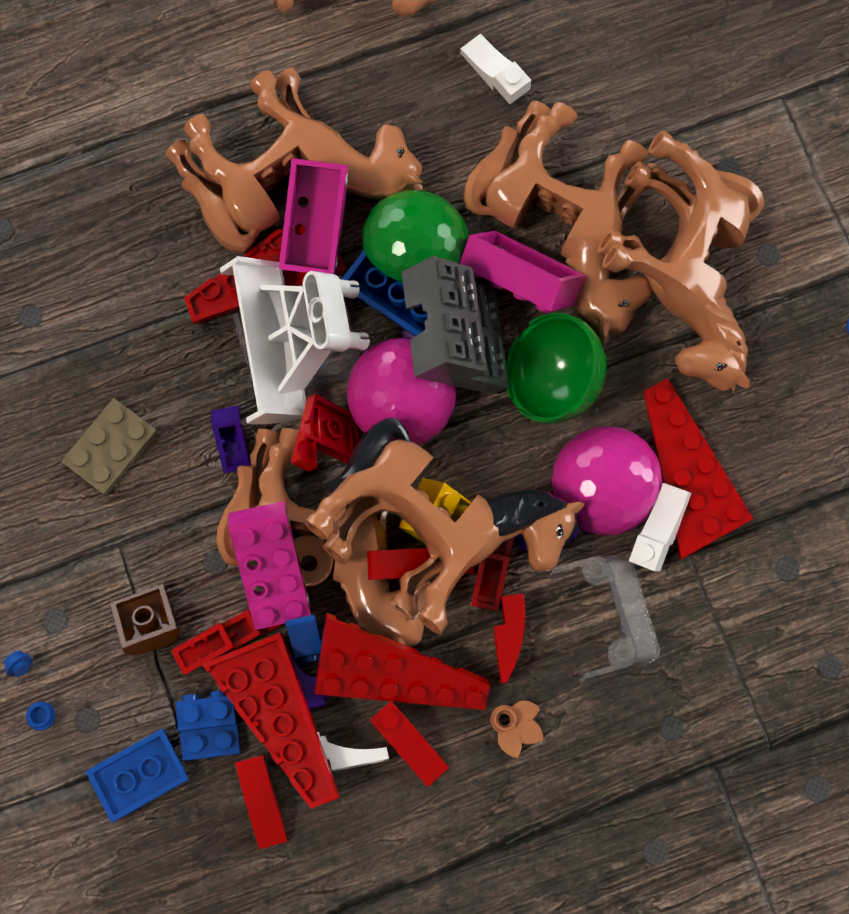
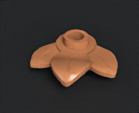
M519 701L512 707L508 705L498 706L491 714L490 723L492 728L498 732V745L511 757H519L522 744H535L544 739L541 728L533 720L540 709L536 704L530 701ZM501 715H507L510 718L508 725H502L499 722Z

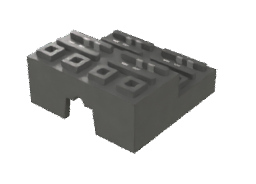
M431 256L403 271L402 280L406 309L422 306L423 311L428 314L427 320L424 322L425 330L410 340L414 377L492 395L509 388L495 288L491 285L475 281L472 267L436 256Z

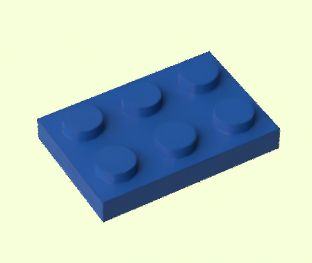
M163 728L85 771L111 823L122 819L190 780Z

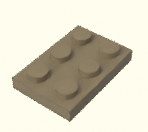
M113 398L61 462L106 496L158 432Z

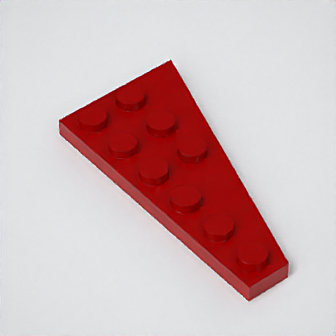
M297 225V234L302 235L305 233L304 225ZM283 228L277 229L247 251L243 257L279 262ZM340 251L336 270L337 276L347 273ZM282 269L285 286H300L303 284V279L307 273ZM220 273L184 297L193 325L240 310L234 275H222Z
M667 378L646 389L643 392L649 424L652 428L654 446L661 467L663 483L691 493L676 534L679 559L682 560L751 522L753 517Z
M326 612L314 688L315 694L485 710L490 688L489 679L460 667L453 668L436 657L431 656L429 658L419 654L418 650L378 633L374 635L360 629V626L351 622L347 624L337 620L336 616Z
M277 633L202 664L205 670L217 682V686L233 703L236 711L261 744H264L276 764L289 777V781L310 809L340 799L283 633Z

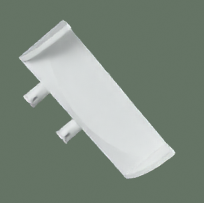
M237 256L222 266L220 272L222 275H234L258 408V412L246 418L247 424H274L302 419L306 405L304 389L330 352H343L348 348L363 351L369 346V339H361L368 338L369 335L367 333L350 331L343 298H356L360 289L359 287L351 286H358L359 284L353 280H341L335 274L310 271L303 279V286H285L282 269H279V262Z

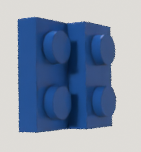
M222 691L211 692V698L200 699L199 694L184 695L181 702H176L182 761L241 754L237 711L233 703Z

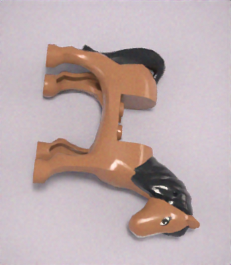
M387 418L372 425L353 448L343 473L326 484L325 488L330 495L322 499L317 510L304 521L312 533L323 540H327L323 548L329 556L341 564H346L353 554L351 542L355 532L365 519L380 512L399 515L418 534L425 544L430 557L416 569L403 574L399 580L400 592L391 599L390 603L403 617L413 620L419 612L417 599L422 587L438 575L432 583L427 585L425 589L427 606L418 614L419 620L437 634H441L448 624L445 606L451 591L459 579L470 567L478 565L489 557L502 542L522 534L527 545L528 562L533 570L546 572L552 570L557 565L563 545L570 540L578 529L577 512L583 508V502L567 503V501L555 497L550 491H539L529 488L500 494L494 498L488 497L484 499L478 494L454 522L451 520L452 516L447 510L442 507H436L428 501L429 497L419 488L414 489L411 487L434 457L412 442L401 421L397 418ZM393 437H397V438L400 439V440H396V441H392V442H391V439H392ZM347 505L345 513L342 515V517L334 522V518Z

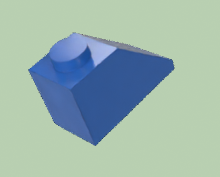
M309 615L287 620L286 626L296 661H302L303 664L318 662L322 640L315 616Z

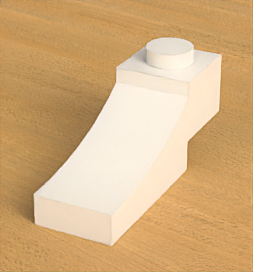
M479 34L460 48V53L492 90L497 89L509 104L530 90L531 79L515 61L511 62L504 57L482 34Z
M666 483L662 484L652 512L642 532L636 539L629 562L653 571H661L669 546L674 543L691 496L690 492Z
M318 732L327 761H330L333 772L389 760L387 747L377 749L341 747L329 743L327 737H320Z

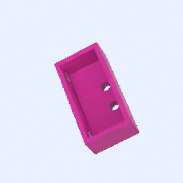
M292 158L279 269L305 273L316 271L336 275L349 166ZM302 197H306L309 201L308 206L305 208L299 205V200ZM299 224L305 226V233L302 235L296 232V227Z
M497 231L470 235L460 264L472 267L474 277L485 278L490 281V285L493 287L507 289L513 292V297L522 301H530L536 304L535 307L538 310L546 313L574 306L586 275Z
M285 501L228 513V528L254 629L258 630L285 624L287 620L311 615L310 601ZM249 560H256L258 563L251 566L247 562ZM256 586H262L264 587V590L256 591L254 588Z

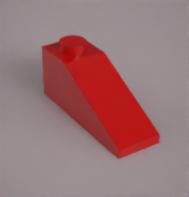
M392 701L370 719V723L427 787L449 769L446 763Z

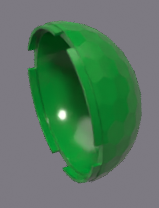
M405 190L381 200L369 213L362 230V245L368 259L382 273L400 282H403V271L431 256L460 264L469 239L467 226L457 209L443 197L424 190Z
M548 313L528 323L530 326L520 337L517 336L512 343L506 360L509 387L507 388V393L519 409V412L525 417L539 423H562L578 417L595 402L605 382L607 362L601 341L588 324L580 318L566 313Z

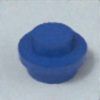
M22 650L11 653L4 660L6 674L11 677H19L27 673L32 663L31 656Z
M36 702L28 708L26 721L35 730H46L55 721V710L46 702Z

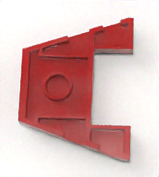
M317 394L308 397L294 446L291 464L306 471L316 469L317 450L348 464L353 448L360 441L357 426L351 412Z

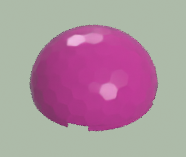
M411 338L387 339L366 350L351 370L347 387V403L352 418L364 433L372 425L384 419L397 418L405 426L413 443L417 445L426 443L439 434L447 425L456 403V386L414 377L410 345ZM393 437V438L391 439V442H392V441H396V440H400V439L397 438V437Z
M614 426L592 427L570 439L556 457L551 478L553 495L555 497H559L567 501V503H584L583 508L577 512L578 527L586 532L605 536L619 535L633 530L646 521L656 503L663 482L660 463L647 442L633 432Z

